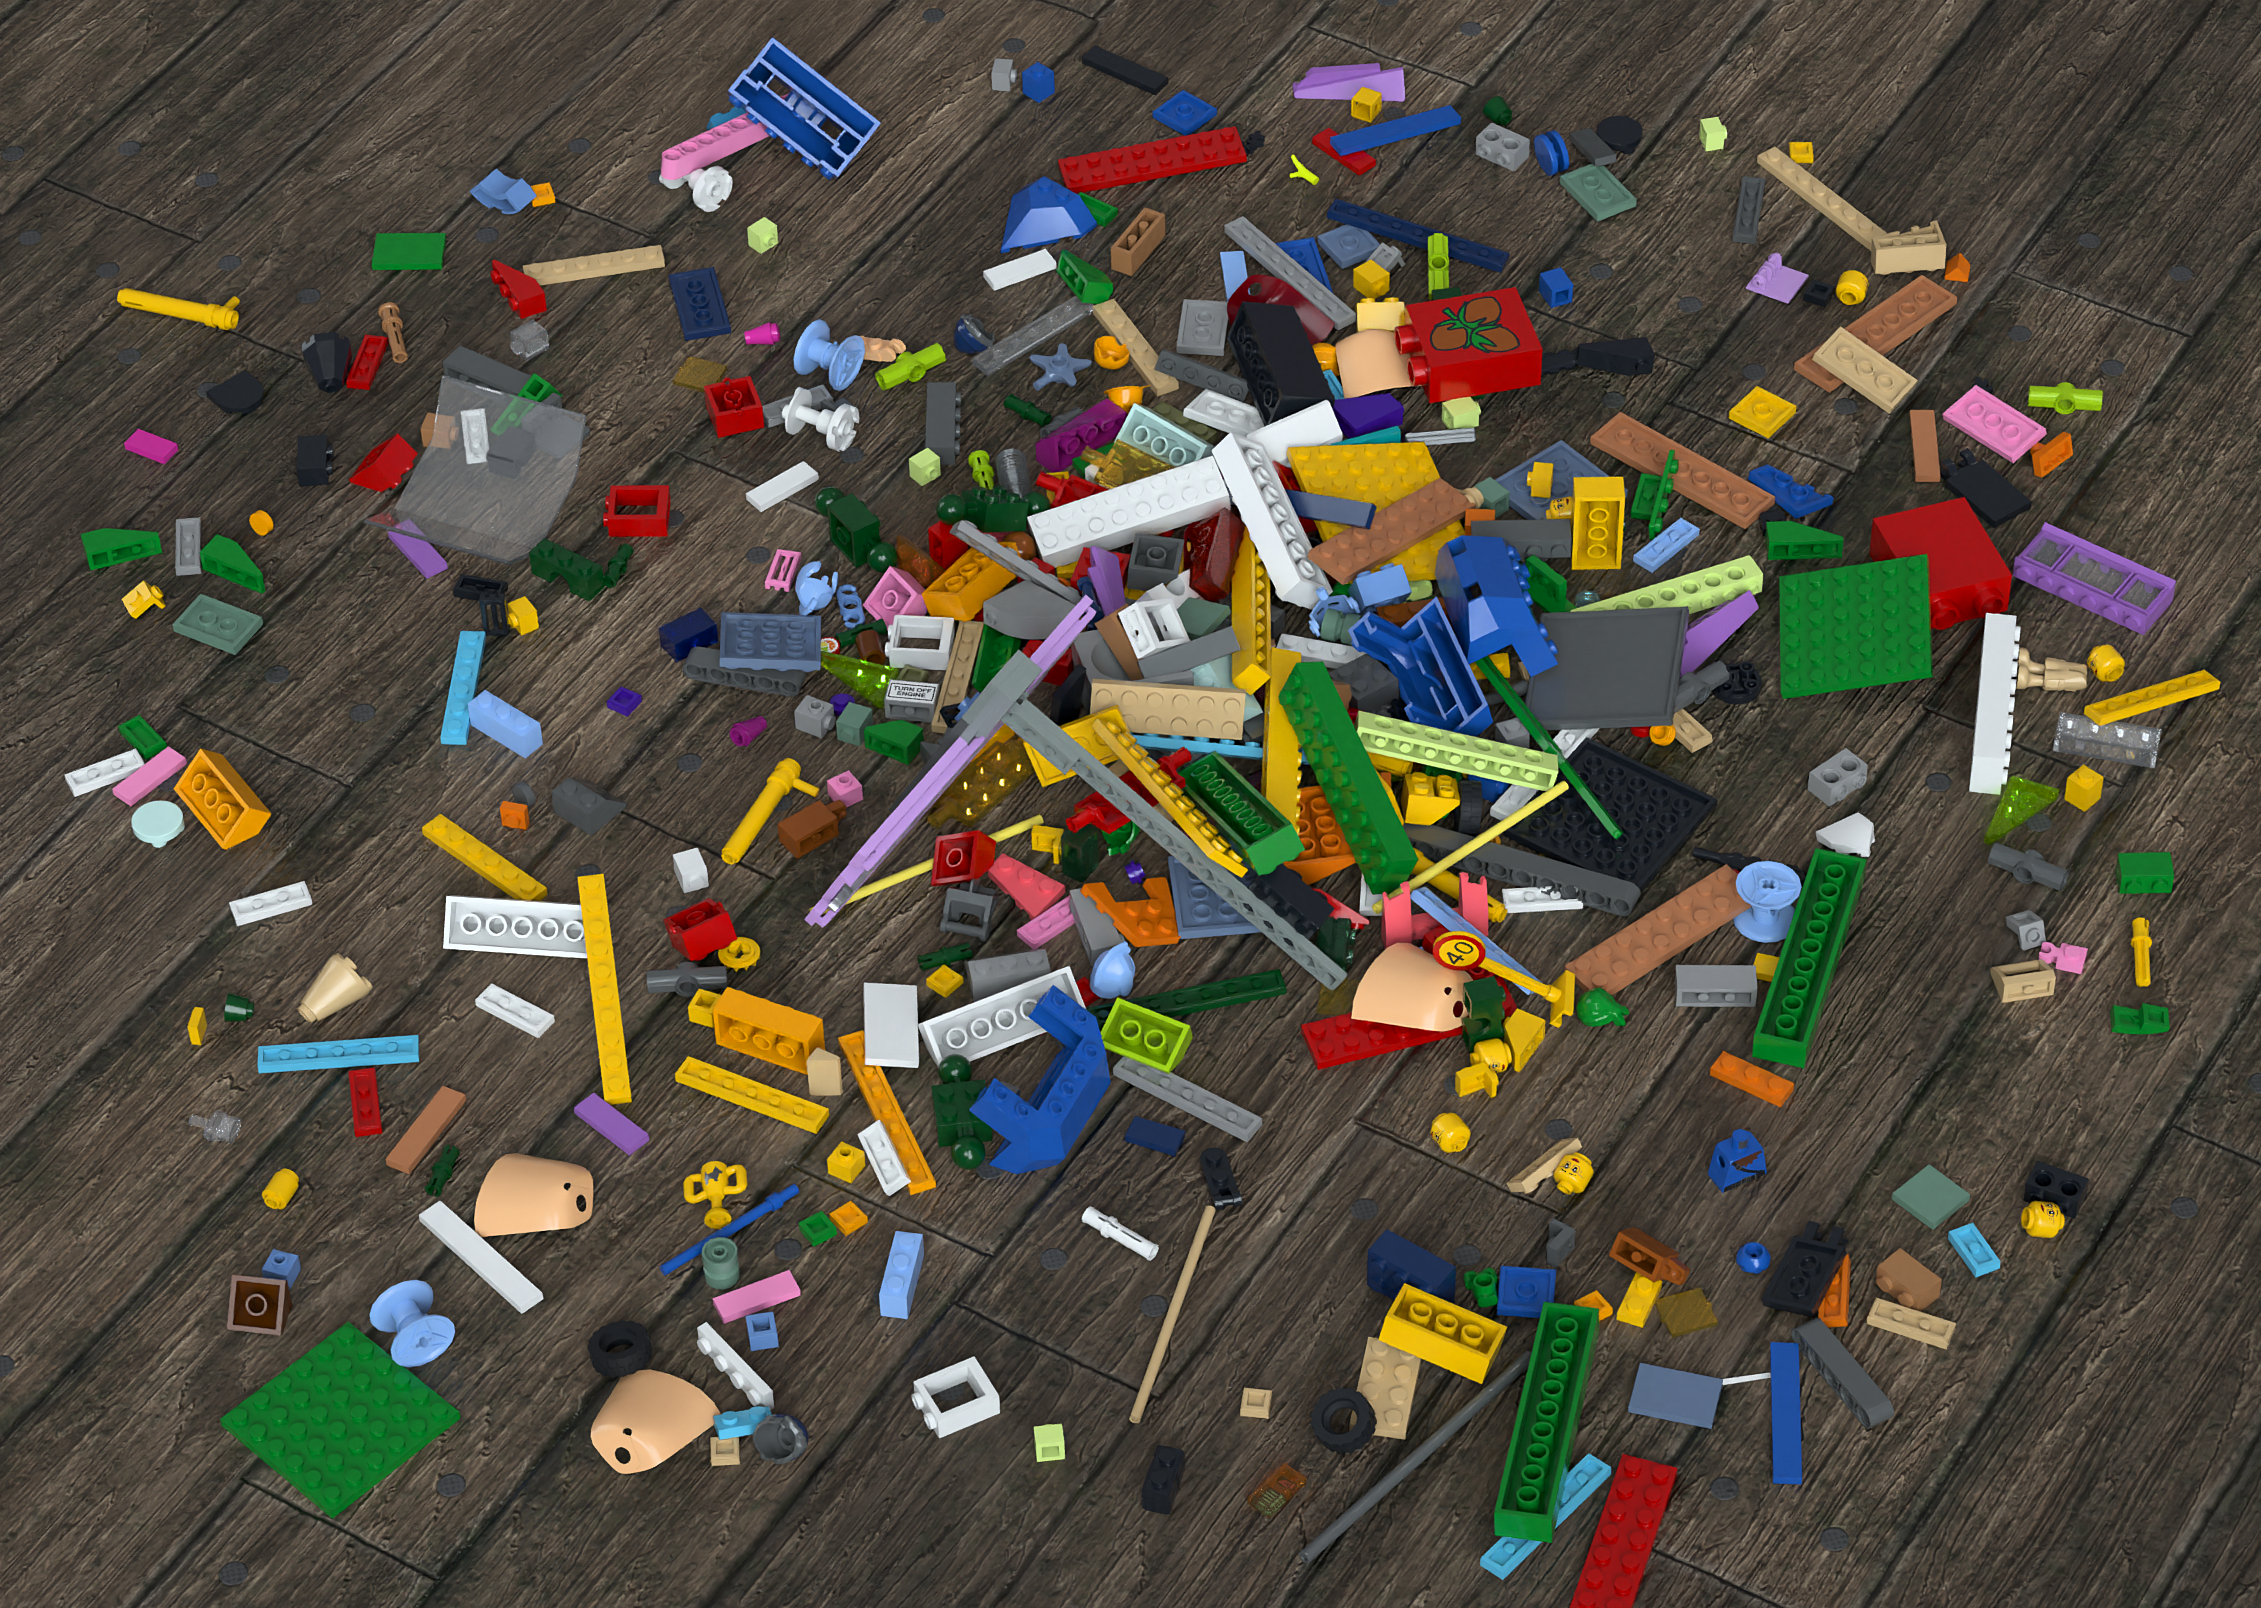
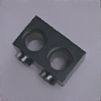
M2037 1160L2026 1182L2023 1201L2028 1203L2034 1201L2055 1203L2064 1216L2076 1219L2087 1197L2089 1178Z

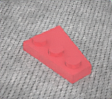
M1004 853L994 861V865L987 871L988 877L1005 894H1009L1015 900V904L1020 910L1024 909L1029 914L1030 920L1051 908L1066 893L1065 885Z

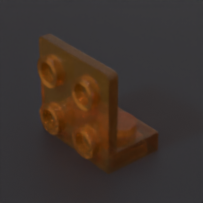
M902 534L897 537L898 569L909 572L926 590L946 569Z

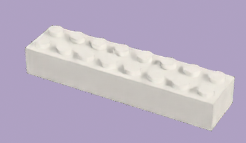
M1230 432L1211 451L1215 457L1217 467L1221 470L1224 477L1223 481L1233 496L1232 500L1241 513V520L1249 530V537L1255 543L1258 556L1267 569V575L1276 588L1275 593L1282 601H1288L1300 607L1303 606L1313 610L1320 600L1316 590L1320 587H1325L1328 595L1333 592L1323 569L1307 558L1312 546L1264 445Z
M1213 456L1029 516L1027 520L1040 560L1056 568L1059 565L1064 566L1078 561L1084 547L1096 546L1109 551L1133 543L1135 533L1157 535L1229 511L1231 506L1229 493Z
M1986 613L1969 792L2000 795L2001 784H2007L2008 770L2003 768L2009 767L2010 752L2005 751V749H2010L2012 733H2007V730L2012 731L2013 715H2008V713H2013L2015 697H2010V694L2015 695L2016 679H2011V677H2016L2018 662L2013 661V659H2018L2019 644H2014V641L2019 642L2021 627L2016 626L2017 616Z

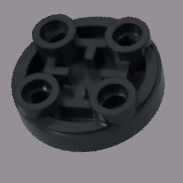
M1626 116L1608 117L1597 126V135L1614 151L1631 154L1642 140L1643 130L1641 125L1636 120Z
M1749 661L1725 664L1727 671L1730 673L1729 680L1713 689V694L1719 700L1729 704H1746L1755 700L1761 692L1762 680L1759 673L1754 669V664Z

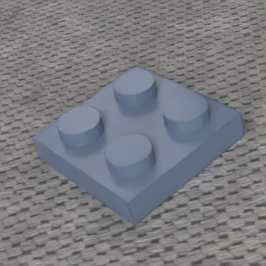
M1347 224L1318 236V244L1342 269L1368 259L1380 246L1379 242L1368 231Z

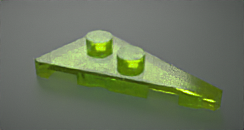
M821 651V665L875 706L882 709L889 680L897 679L899 669Z
M2011 776L1987 830L1984 843L1991 845L2058 798L2059 789Z

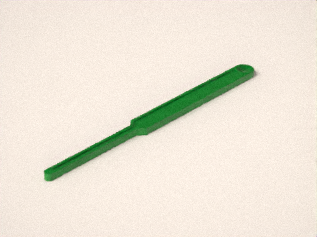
M1488 655L1475 661L1544 752L1558 756V767L1615 839H1618L1623 834L1622 830L1563 756L1562 750Z

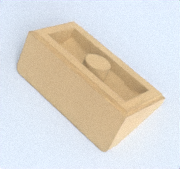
M817 1047L807 1059L809 1094L814 1096L841 1095L843 1090L840 1057Z

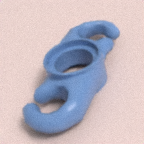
M845 584L837 589L836 597L840 614L843 616V620L846 621L844 623L845 627L853 629L855 625L860 623L863 625L865 623V616L861 599L856 592L857 588L853 585ZM845 591H852L853 593L847 595V594H844L843 592H845ZM848 604H854L857 606L854 609L845 608V606ZM849 619H857V620H859V621H857V622H855V623H851V622H849L848 620H849Z

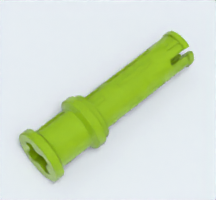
M983 450L971 453L968 457V463L973 468V479L979 483L980 487L993 489V486H995L992 479L994 470L989 465V454Z

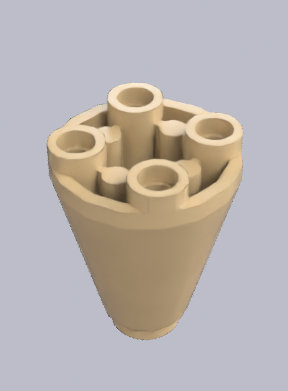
M339 953L333 954L308 989L297 1010L306 1021L312 1024L315 1020L320 1021L364 998L369 994L373 986L364 976H358L355 972L357 966L348 957L343 958Z

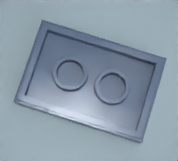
M1640 1363L1628 1412L1712 1429L1723 1386V1379Z

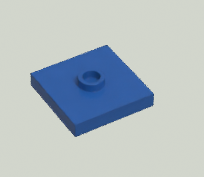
M1182 90L1153 111L1154 119L1184 136L1190 135L1217 115V108L1185 90Z
M1501 1266L1497 1315L1540 1318L1543 1302L1554 1303L1556 1270Z

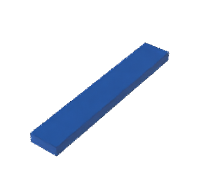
M1449 105L1330 137V144L1340 156L1459 125L1461 124V117Z
M1770 1342L1773 1483L1802 1484L1799 1343Z

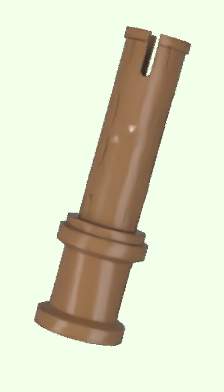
M392 302L384 303L378 309L379 316L383 320L381 324L382 329L388 335L394 362L403 363L408 359V354L401 333L403 322L398 316L399 307Z

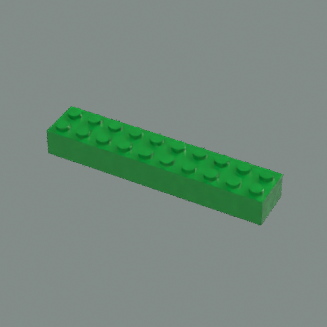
M1323 661L1296 663L1278 696L1280 704L1288 716L1289 723L1298 737V742L1307 756L1308 763L1311 764L1317 782L1321 785L1326 800L1331 806L1335 819L1341 827L1345 840L1351 848L1355 861L1359 865L1372 895L1382 894L1383 892L1387 894L1392 893L1401 887V883L1406 882L1419 859Z
M1216 751L1177 772L1185 778L1186 787L1181 789L1183 791L1182 797L1186 796L1195 804L1193 809L1199 810L1207 817L1205 822H1209L1219 831L1217 835L1225 838L1231 844L1230 848L1243 857V861L1259 876L1273 872L1276 866L1285 861L1294 860L1299 856L1300 852L1305 850L1292 823Z
M1815 848L1757 1024L1753 1040L1752 1057L1805 1068L1862 890L1867 859Z
M1543 1302L1494 1511L1496 1536L1552 1543L1599 1335L1598 1308Z

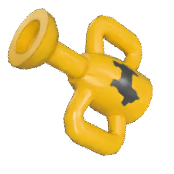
M719 1161L708 1162L702 1166L701 1174H692L685 1178L683 1182L684 1198L688 1203L693 1204L709 1199L712 1208L705 1215V1224L710 1228L720 1229L732 1221L731 1214L722 1208V1200L725 1195L739 1194L746 1189L748 1185L747 1171L743 1165L736 1164L727 1167ZM736 1173L737 1185L729 1186L728 1177ZM694 1182H701L703 1191L695 1195Z

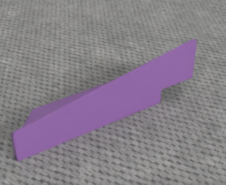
M1379 63L1314 67L1306 72V77L1299 83H1293L1294 97L1351 100L1361 87H1366L1382 93V101L1403 102L1405 101L1403 67L1380 71Z
M1092 546L1090 547V564L1092 567L1088 568V577L1091 578L1097 605L1101 607L1105 617L1126 604L1119 559L1113 553Z
M1750 590L1732 601L1727 600L1687 626L1680 677L1687 672H1693L1758 609V604Z

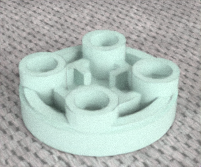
M159 800L146 803L134 812L131 820L136 837L144 842L152 843L154 847L158 848L165 846L167 841L176 837L185 828L181 809L169 801Z

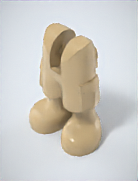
M2019 647L2016 689L2042 686L2044 690L2076 691L2087 687L2086 665L2048 657L2045 659L2044 664L2031 661L2028 650Z

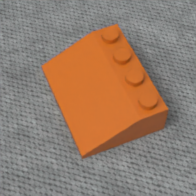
M1321 785L1299 788L1301 789V795L1296 806L1300 807V816L1296 825L1300 826L1299 838L1305 850L1300 852L1299 856L1294 860L1282 863L1288 869L1298 872L1302 876V881L1307 885L1356 863L1351 848L1345 840V836L1335 819L1330 804L1326 800Z

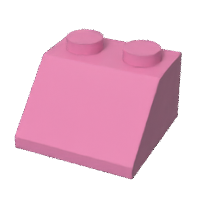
M889 566L863 604L876 620L881 618L884 620L887 631L889 625H893L895 615L925 616L928 612L921 594L925 591L922 585L909 572Z

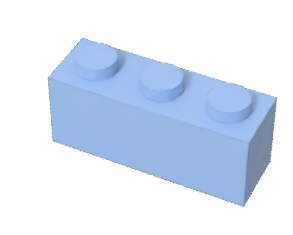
M484 690L468 703L471 726L525 759L543 745L540 723L490 692Z
M895 1232L879 1293L881 1316L908 1319L924 1258L923 1234Z

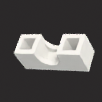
M1192 567L1179 574L1178 578L1171 581L1166 587L1161 583L1148 590L1136 602L1171 597L1177 610L1189 597L1205 600L1204 597L1211 590L1195 568ZM1147 612L1149 619H1155L1153 612Z

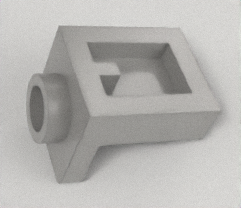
M1383 242L1366 260L1367 262L1372 259L1387 272H1390L1396 264L1400 267L1405 265L1401 258L1402 253L1393 245L1389 247Z
M2027 910L2006 917L2007 927L2018 934L2019 945L2022 950L2041 946L2042 942H2046L2043 919L2032 911Z

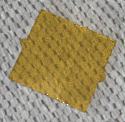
M689 356L684 365L679 367V372L674 378L673 384L704 392V386L722 382L721 378L726 372L727 366Z
M1345 978L1334 990L1322 984L1317 1013L1336 1016L1351 1013L1353 1000L1361 981L1347 980Z
M1701 1288L1655 1300V1305L1661 1315V1322L1665 1323L1672 1338L1718 1325V1321L1711 1309L1712 1304L1707 1302Z

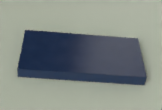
M714 267L668 275L685 341L731 333L730 322Z

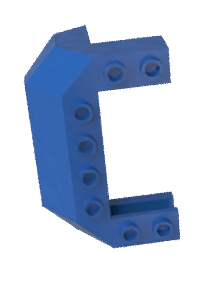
M773 37L747 70L744 69L727 93L729 96L728 101L738 109L741 107L748 113L746 117L756 125L760 122L766 127L764 131L773 139L779 137L784 141L783 146L791 153L798 152L803 156L800 159L810 168L814 165L820 169L819 172L828 180L832 178L837 180L881 124L880 121ZM774 79L790 91L784 100L768 88ZM826 120L841 131L836 140L820 129Z
M1461 535L1447 542L1438 550L1435 577L1456 638L1468 663L1471 664L1512 644L1531 677L1557 665L1558 662L1555 654L1559 653L1553 639L1548 641L1546 637L1549 634L1543 622L1538 624L1530 605L1534 604L1528 590H1526L1531 588L1527 579L1531 575L1526 564L1519 563L1521 557L1516 547H1512L1511 544L1509 545L1507 540L1502 537ZM1479 583L1482 595L1474 599L1471 586Z
M1437 596L1401 628L1369 611L1348 630L1352 638L1351 644L1358 652L1363 651L1370 655L1371 658L1388 664L1392 674L1398 678L1399 695L1407 705L1404 709L1411 723L1477 737L1493 723L1488 703Z
M1054 985L1038 999L1036 1006L1028 1017L1065 1046L1057 1053L1027 1102L994 1078L988 1088L985 1087L980 1091L978 1098L969 1109L970 1112L1005 1137L988 1165L1014 1174L1056 1166L1065 1159L1111 1083L1106 1051L1096 1017Z

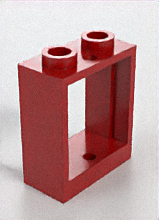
M669 485L611 486L610 495L605 497V507L608 512H604L603 515L604 527H608L609 537H668L671 508ZM617 506H657L656 515H616Z

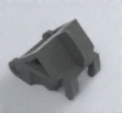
M972 879L971 884L961 883L959 888L949 887L947 889L940 932L947 933V931L979 937L981 941L986 942L992 931L991 918L999 900L997 891L981 887L980 879ZM963 913L973 914L979 917V926L982 927L958 923V921H960Z

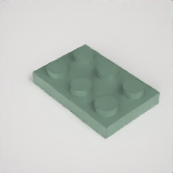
M1589 164L1560 176V184L1597 222L1636 206L1637 199L1604 165L1595 167L1593 164Z
M200 594L172 625L173 631L236 655L263 625V619L256 614Z

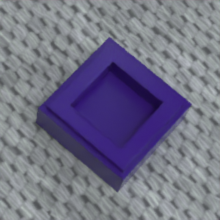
M621 686L606 701L607 708L628 717L642 702V696Z

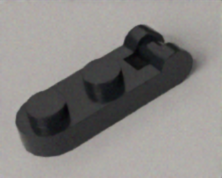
M1219 1148L1204 1150L1200 1156V1167L1215 1210H1222L1223 1206L1233 1205V1207L1242 1206L1241 1194L1237 1188L1226 1153Z

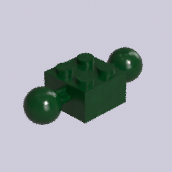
M832 486L824 487L816 494L815 507L822 516L828 517L830 541L856 568L868 563L874 571L885 573L889 566H896L898 562L896 548L888 542L881 541L879 536V527L881 526L879 518L867 509L862 500L859 501L853 493L844 496L840 489Z
M993 486V489L972 487V490H962L961 496L957 494L943 496L937 503L936 513L940 521L947 525H954L961 520H966L976 525L977 529L982 532L1025 531L1027 517L1050 510L1051 503L1049 498L1039 491L1029 492L1021 499L1019 494L1010 493L1003 486Z
M951 1054L941 1061L938 1068L939 1078L943 1084L931 1086L939 1147L952 1146L951 1157L953 1162L962 1169L971 1170L980 1166L984 1161L986 1150L983 1142L993 1141L992 1128L969 1111L978 1098L980 1091L986 1087L985 1079L970 1081L973 1072L970 1061L962 1055Z

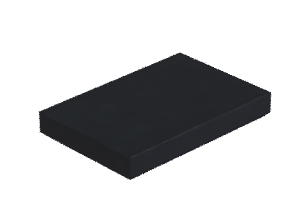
M1081 665L1075 667L1053 694L1049 719L1057 726L1079 718L1087 669Z

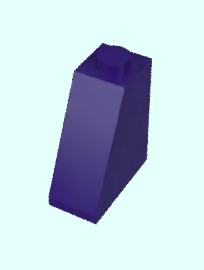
M1389 393L1335 400L1334 407L1332 408L1342 434L1347 439L1403 424V405Z

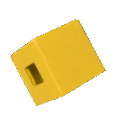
M1361 87L1351 99V116L1371 123L1381 111L1382 93Z

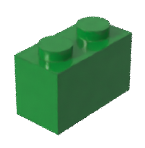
M2170 852L2118 853L2115 873L2119 894L2172 893L2174 870Z

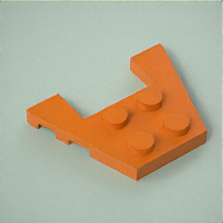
M1166 877L1146 879L1143 887L1150 900L1115 902L1103 882L1084 884L1080 890L1086 898L1090 896L1097 903L1095 907L1101 913H1107L1114 920L1113 925L1135 947L1176 944L1181 936H1178L1175 909Z

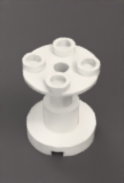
M720 166L711 167L706 171L697 169L676 180H668L661 175L659 177L660 182L670 189L678 188L688 181L690 189L693 190L694 204L706 212L718 209L720 207L718 203L722 199L726 201L733 185L732 177L728 175L729 172Z
M798 387L790 404L785 405L782 411L786 432L795 435L807 422L815 425L818 432L827 435V446L830 449L840 452L839 450H846L857 432L853 430L854 422L859 424V411L857 407L843 404L835 412L824 409L822 412L811 409V392Z

